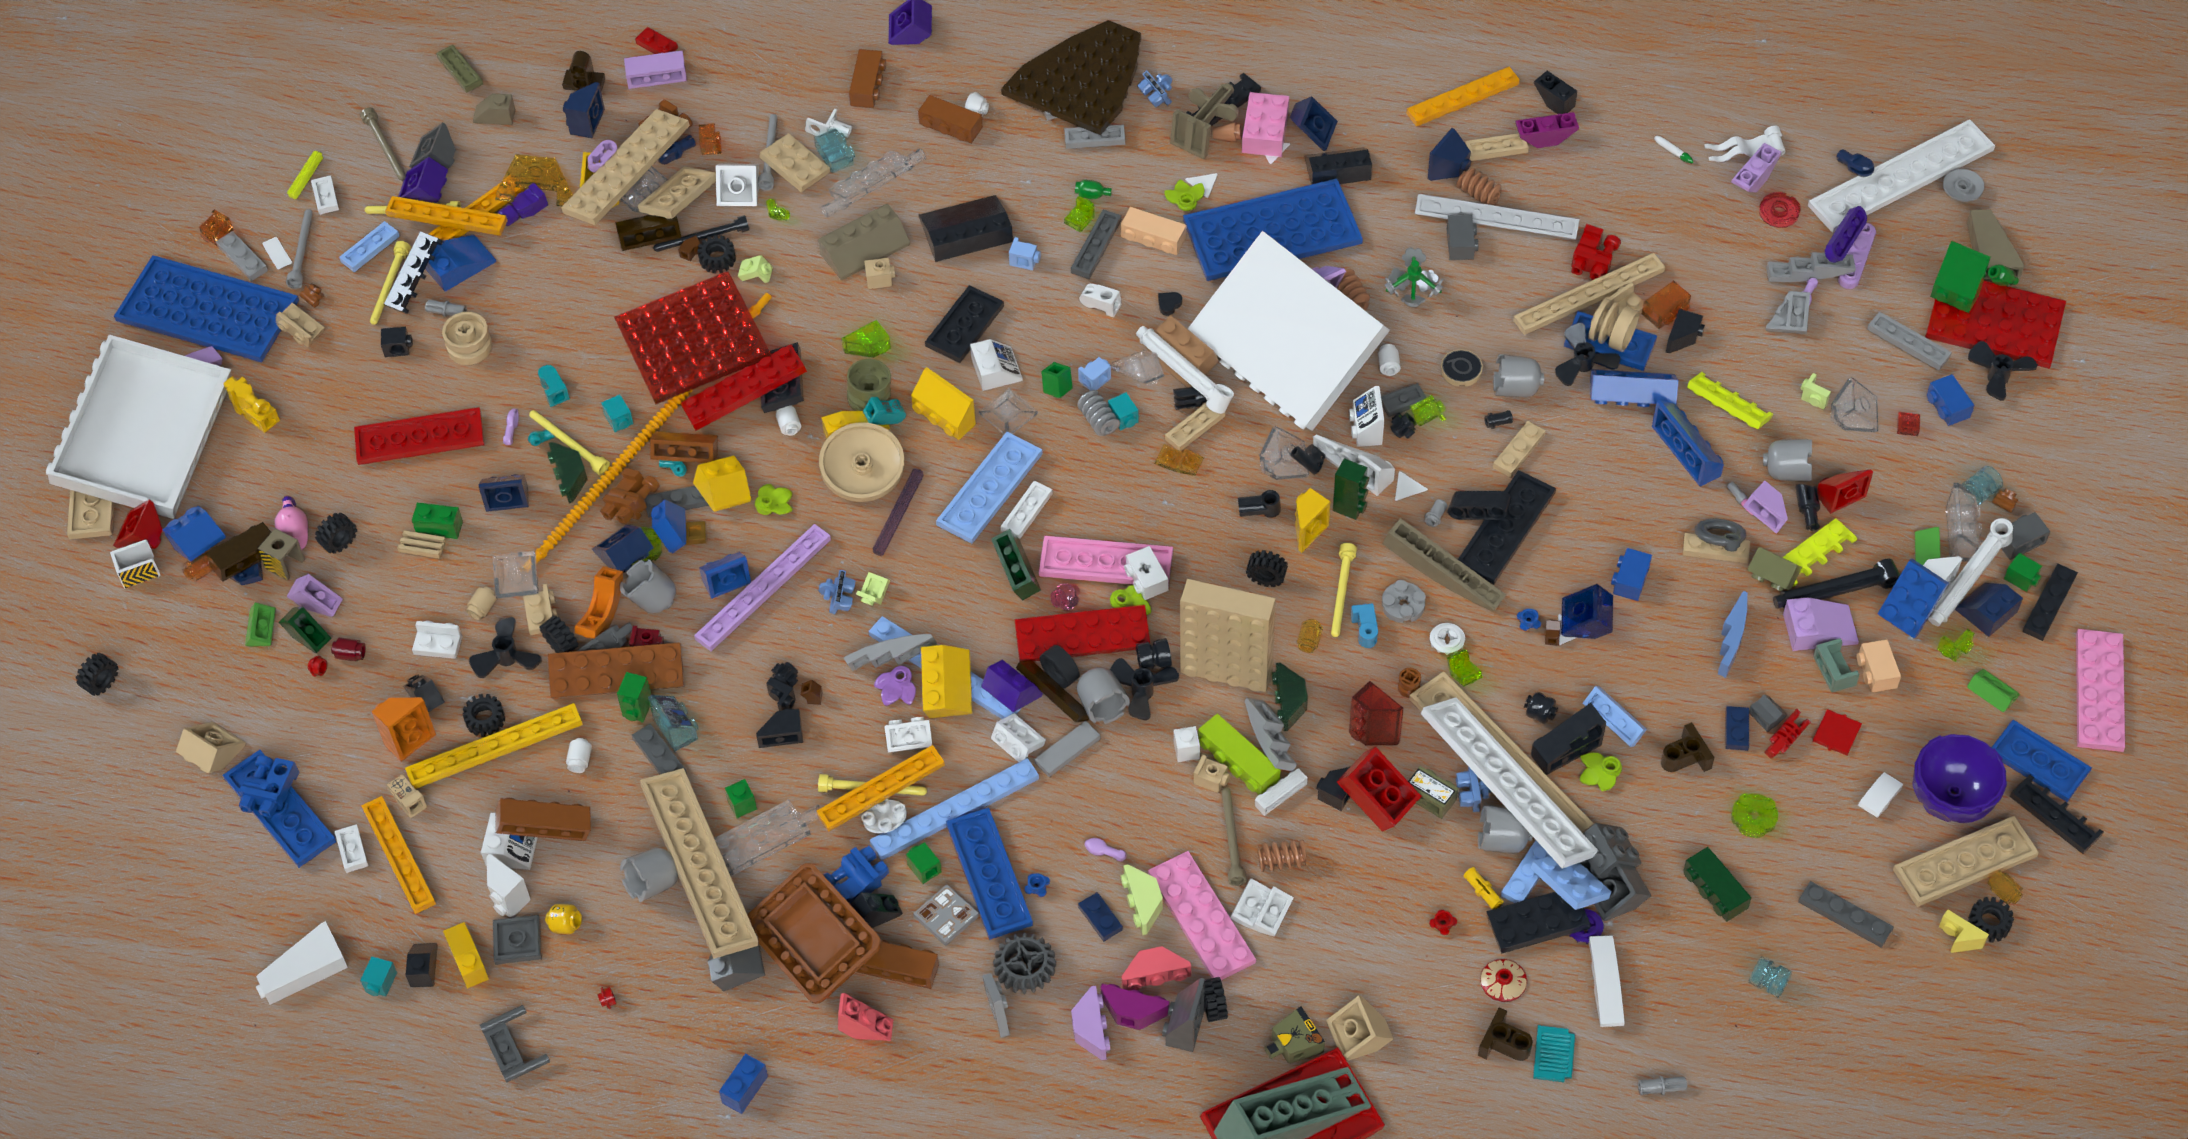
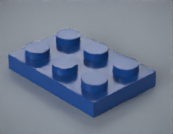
M1910 559L1883 603L1878 615L1912 638H1916L1949 585V582L1914 559Z

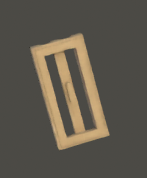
M403 531V538L400 539L401 544L398 545L397 549L401 553L440 559L446 539L442 536ZM406 544H408V545H414V546H418V547L406 546Z

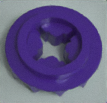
M1585 909L1590 922V929H1588L1587 933L1580 931L1569 934V937L1576 939L1577 943L1585 942L1588 944L1589 937L1602 935L1604 924L1596 912Z

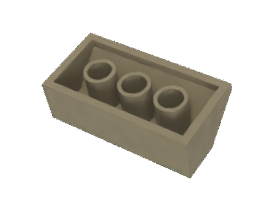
M888 203L818 239L820 255L840 280L865 268L864 261L886 258L910 245L898 215Z

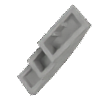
M1812 252L1811 258L1790 257L1788 263L1768 262L1766 266L1769 282L1808 281L1810 278L1819 280L1852 273L1856 270L1853 255L1847 254L1842 261L1832 263L1826 258L1825 253Z
M931 634L908 635L864 647L845 656L844 659L852 671L869 662L877 668L892 659H895L897 664L900 665L921 654V647L936 646L937 642Z
M1246 698L1245 705L1248 716L1264 753L1275 768L1294 771L1297 763L1287 753L1291 744L1281 733L1284 724L1265 701Z

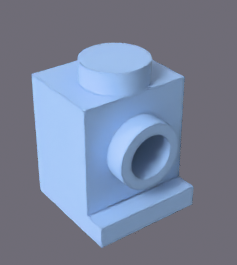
M1015 237L1009 250V265L1033 271L1035 264L1040 261L1041 251H1037V245L1019 242V238Z
M1098 357L1093 362H1089L1085 368L1079 367V382L1090 391L1098 390L1111 379L1110 364L1107 360H1102Z

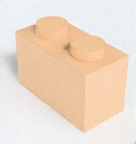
M1888 640L1861 644L1860 651L1857 653V662L1863 668L1864 682L1866 685H1869L1871 693L1898 688L1901 675Z

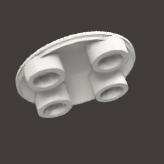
M887 798L863 813L861 819L868 831L872 833H887L895 830L905 821L907 810L901 802L888 800Z

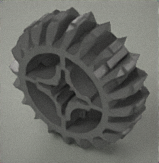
M1024 932L1023 937L1019 938L1015 933L1014 940L1007 937L1005 940L1006 944L1000 943L999 951H996L994 954L996 959L993 960V966L995 967V975L999 976L998 981L1000 984L1004 983L1006 989L1013 986V992L1016 993L1019 989H1022V993L1025 995L1027 989H1031L1035 993L1037 986L1043 989L1044 982L1050 983V976L1055 974V952L1051 950L1049 943L1045 944L1043 937L1036 940L1035 934L1029 938ZM1017 953V955L1014 958H1011L1010 961L1007 962L1012 955ZM1022 958L1024 962H1026V964L1028 965V969L1026 968V965L1022 962ZM1039 965H1042V967L1037 972L1032 974V972L1035 969L1039 968Z

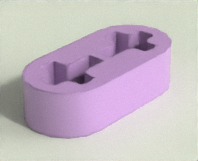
M602 141L589 155L588 168L591 172L595 173L600 167L605 165V162L617 151V145L614 141Z

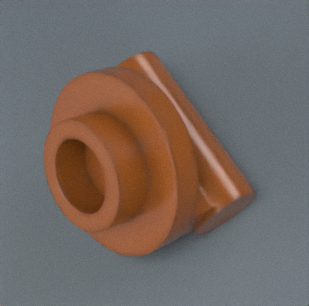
M312 283L305 285L304 290L300 293V297L315 308L323 297L322 289Z
M2007 488L2004 491L1999 490L1992 503L2012 513L2018 502V499L2015 498L2017 494Z

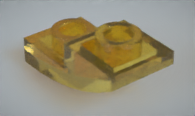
M1164 444L1154 464L1174 472L1196 476L1204 457L1187 449L1181 452Z

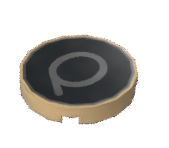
M1453 350L1442 359V377L1454 386H1471L1480 379L1483 365L1481 359L1477 354L1469 350Z

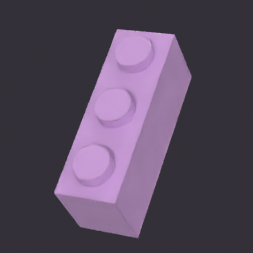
M683 51L624 58L629 89L687 81Z

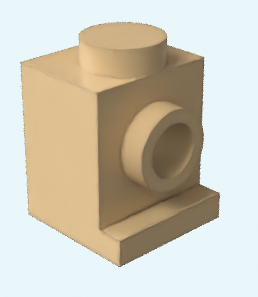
M1202 755L1194 771V784L1219 793L1221 787L1226 786L1229 781L1228 766L1207 759V756Z

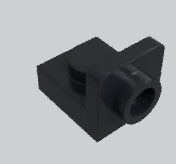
M770 677L766 683L768 694L773 700L778 701L779 711L788 708L792 709L796 701L793 688Z

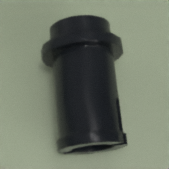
M1507 410L1496 414L1488 413L1484 417L1487 428L1495 429V426L1513 423L1511 411Z

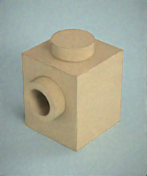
M889 258L864 261L868 289L892 286L891 278H895L894 265L890 266Z

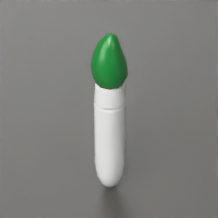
M1661 136L1654 137L1660 146L1679 157L1683 162L1693 163V159L1688 153L1683 152Z

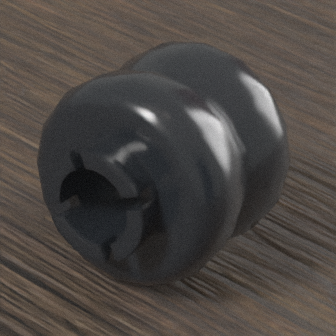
M1535 692L1533 696L1529 695L1525 701L1527 703L1524 704V708H1527V717L1536 719L1543 724H1546L1549 719L1553 721L1556 716L1555 712H1558V707H1555L1556 700L1552 697H1546L1541 692Z

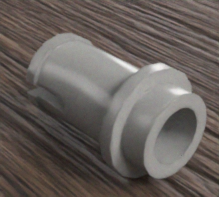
M1437 499L1430 512L1425 514V523L1431 527L1439 525L1441 517L1448 507L1447 503Z

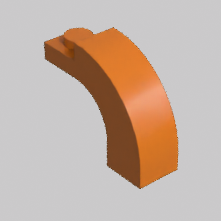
M603 566L594 576L592 600L586 614L575 625V634L595 639L610 627L621 596L620 584L623 582V571Z

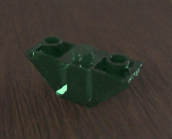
M550 442L548 443L550 452H547L550 464L555 463L556 468H553L556 481L561 480L562 484L558 485L562 497L566 496L569 503H573L588 480L579 451Z
M1276 663L1275 672H1272V683L1277 685L1278 690L1274 691L1275 703L1280 704V710H1277V717L1284 724L1283 731H1288L1307 711L1308 695L1304 678L1282 663Z

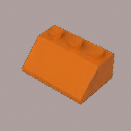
M421 697L388 698L371 711L385 747L401 762L436 735L425 702Z

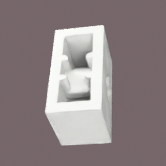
M1150 546L1126 555L1125 572L1128 577L1133 578L1134 588L1138 594H1142L1144 600L1169 591L1168 577Z

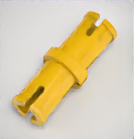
M1475 867L1468 869L1464 873V878L1475 889L1476 895L1482 897L1491 909L1499 908L1503 904V899L1491 888L1492 884L1489 881H1485Z

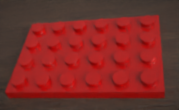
M1983 281L1980 294L1969 313L1935 299L1925 338L1967 349H1972L1978 342L1984 341L1995 355H2008L2012 360L2025 356L2032 357L2038 366L2050 369L2066 300Z

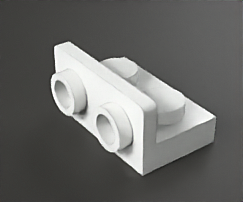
M416 621L417 634L412 648L414 655L457 658L462 640V634L458 625L453 623L442 624L432 621Z
M1015 713L996 722L991 736L995 743L1018 762L1027 759L1029 753L1043 747L1046 741Z
M924 717L911 718L909 723H902V720L889 721V725L885 726L888 753L928 748L932 745L929 720H924Z

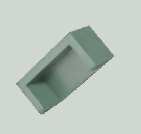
M1841 638L1817 645L1813 656L1831 692L1856 686L1859 678L1858 671H1850L1840 652L1843 643Z

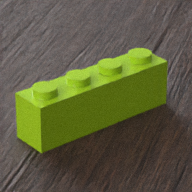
M1219 714L1214 715L1198 729L1200 746L1204 750L1208 749L1220 764L1228 766L1232 775L1243 780L1251 792H1256L1258 795L1263 794L1269 787L1274 786L1280 780L1281 769L1275 768L1261 751Z

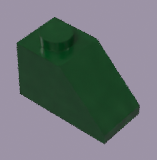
M303 606L293 607L278 622L293 639L314 653H317L332 639Z

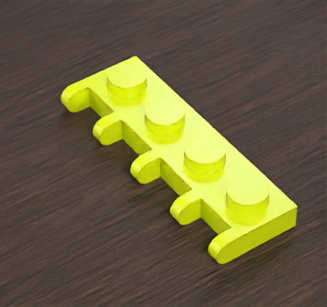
M1703 372L1699 373L1688 383L1687 388L1696 395L1704 397L1713 405L1721 407L1734 417H1738L1750 427L1759 429L1770 421L1773 413L1770 411L1766 413L1757 408L1756 403L1752 402L1750 404L1740 398L1739 393L1736 391L1732 393L1721 387L1722 383L1719 381L1715 383L1709 380Z
M1835 518L1782 558L1801 566L1800 573L1809 576L1812 574V570L1809 568L1816 561L1822 565L1828 562L1825 557L1827 553L1831 550L1837 553L1842 552L1843 547L1840 544L1846 539L1854 543L1857 541V537ZM1796 579V581H1795L1793 587L1798 584L1797 579Z

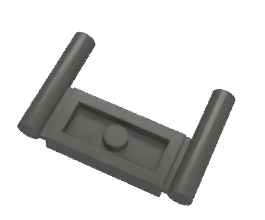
M524 1005L480 1024L481 1030L506 1083L550 1063L547 1054H544L524 1064L505 1024L526 1014Z

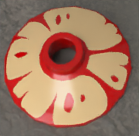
M1496 959L1488 963L1480 976L1481 987L1485 994L1493 1000L1500 1002H1511L1518 999L1525 992L1527 986V977L1523 968L1516 962L1507 959ZM1500 975H1507L1508 978L1503 979Z

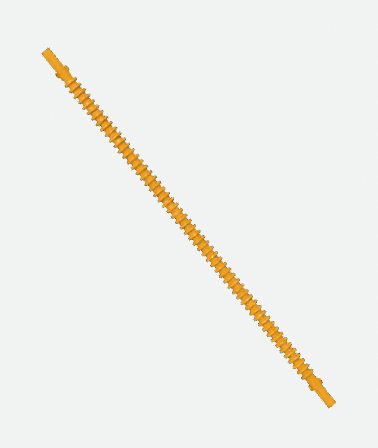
M765 293L755 305L749 308L747 314H743V318L736 322V326L729 330V334H726L725 338L721 339L722 342H719L718 346H715L714 350L711 351V354H708L707 358L703 360L704 362H701L700 366L696 367L693 375H689V379L685 380L686 383H682V387H679L678 391L674 392L675 395H672L671 399L667 400V403L663 405L664 408H660V412H657L656 416L652 417L653 420H650L649 424L645 425V428L641 430L642 433H638V437H635L634 441L630 442V445L626 447L627 450L624 449L623 454H619V458L615 459L616 462H612V467L609 466L608 471H604V475L600 476L601 479H597V484L594 483L593 488H589V492H586L585 496L581 497L582 501H578V505H574V509L570 510L571 514H566L567 518L562 519L563 523L559 522V527L556 526L554 528L555 531H551V535L547 536V540H543V545L534 551L535 554L523 567L527 573H530L538 562L547 556L549 550L554 549L553 545H558V541H561L562 537L566 535L565 532H569V528L573 527V523L576 524L577 519H580L581 515H584L585 511L589 509L588 506H592V502H595L596 498L600 497L599 493L602 494L604 492L603 489L608 488L607 485H610L611 481L615 480L614 476H618V472L623 471L622 468H625L626 464L630 463L629 459L632 460L634 458L633 455H637V451H640L641 447H644L645 443L649 441L648 438H651L652 434L660 429L659 426H662L663 422H666L667 418L671 416L670 413H674V409L681 405V401H684L685 397H688L689 393L696 388V385L700 384L699 380H703V376H707V372L711 371L710 368H714V364L721 360V356H724L725 352H728L729 348L732 347V344L736 343L739 336L743 335L746 328L750 327V324L754 322L753 319L761 314V310L771 300L770 294Z

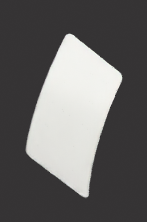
M277 237L262 243L277 269L292 263Z

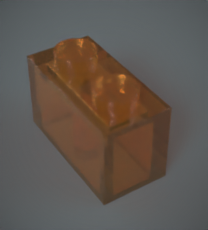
M1673 280L1644 301L1642 315L1660 329L1664 325H1669L1673 322L1679 309L1688 311L1691 295Z

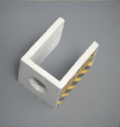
M147 540L110 552L117 575L124 589L160 576L154 559H151L154 557V554Z

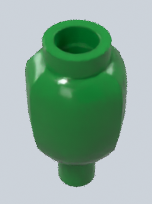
M1083 179L1080 182H1076L1075 194H1078L1081 198L1098 199L1103 195L1111 196L1112 188H1106L1098 181Z
M1998 264L1990 267L1988 271L1990 279L1997 285H2016L2019 282L2018 277H2015L2014 272L2007 266Z

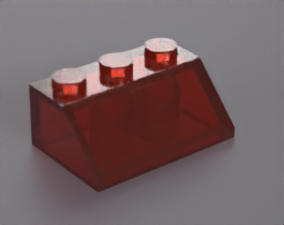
M1369 681L1351 697L1349 733L1354 740L1360 741L1365 746L1398 745L1401 739L1404 708Z

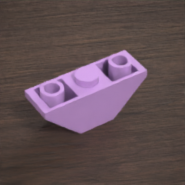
M1764 143L1736 174L1731 183L1748 192H1757L1768 180L1781 155V151Z
M1091 986L1071 1010L1075 1042L1099 1059L1107 1060L1106 1051L1110 1050L1109 1036L1104 1037L1103 1029H1107L1106 1017L1100 1014V1008H1104L1102 994H1097L1096 986Z

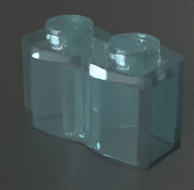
M836 128L814 137L815 147L825 164L830 167L831 173L854 165L853 158H855V153L851 146L848 147L846 145L844 134L839 133Z

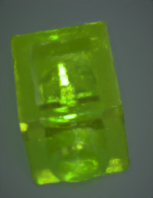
M1078 196L1076 198V206L1064 218V224L1082 232L1095 217L1094 204L1090 200Z
M1433 395L1410 406L1419 426L1437 417L1442 421L1446 420L1443 413L1446 411L1444 404L1441 400L1437 401Z

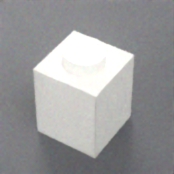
M1196 726L1174 729V747L1177 762L1200 759V744Z

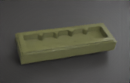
M454 45L436 53L439 61L466 93L483 85L480 76Z

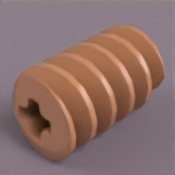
M1471 168L1460 176L1456 184L1457 188L1462 189L1463 192L1468 193L1469 196L1474 197L1477 201H1481V203L1496 205L1501 193L1500 184L1494 187L1495 181L1491 180L1488 182V176H1484L1481 179L1482 173L1478 172L1475 174V168Z
M1345 270L1346 273L1337 289L1366 311L1369 306L1370 295L1366 293V289L1359 281L1358 276L1355 275L1354 270Z
M1294 840L1290 842L1289 847L1285 841L1281 842L1280 848L1276 842H1272L1271 849L1266 842L1263 843L1262 849L1258 845V859L1261 872H1264L1266 865L1269 866L1270 871H1273L1275 864L1278 865L1280 871L1283 870L1284 864H1287L1289 870H1292L1293 863H1296L1298 869H1301L1302 862L1306 864L1304 840L1299 841L1298 847Z

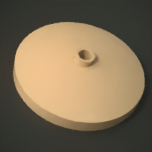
M853 423L839 428L824 442L819 455L820 473L826 486L839 497L855 502L873 501L887 495L897 486L904 471V453L900 442L890 431L872 423Z

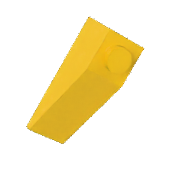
M840 411L821 417L826 439L843 426L853 423H869L863 411ZM889 424L879 425L887 430L890 429Z
M465 922L444 930L443 933L467 989L489 980Z

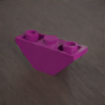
M1574 112L1515 121L1519 137L1536 148L1557 146L1579 130Z
M1101 984L1103 1002L1118 1025L1141 1030L1169 1016L1170 1001L1161 996L1152 997L1138 990L1129 991L1122 989L1115 984Z

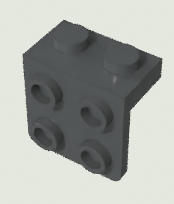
M1595 823L1583 833L1598 849L1594 857L1588 859L1597 877H1604L1618 864L1636 867L1641 864L1639 852L1631 845L1628 833L1622 827Z

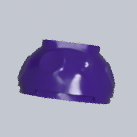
M1950 734L1943 737L1940 735L1930 740L1921 749L1916 759L1912 782L1914 792L1927 813L1943 821L1970 823L1980 820L1993 810L2003 797L2007 787L2006 769L2002 762L2003 758L1995 748L1992 749L1985 742L1969 735Z

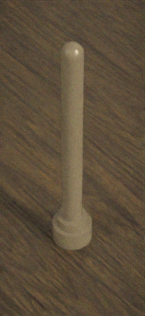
M365 108L360 113L363 123L371 127L398 179L404 180L406 175L377 124V113L374 108Z
M1228 787L1222 789V799L1231 861L1228 882L1232 886H1240L1247 882L1246 871L1240 866L1231 791Z

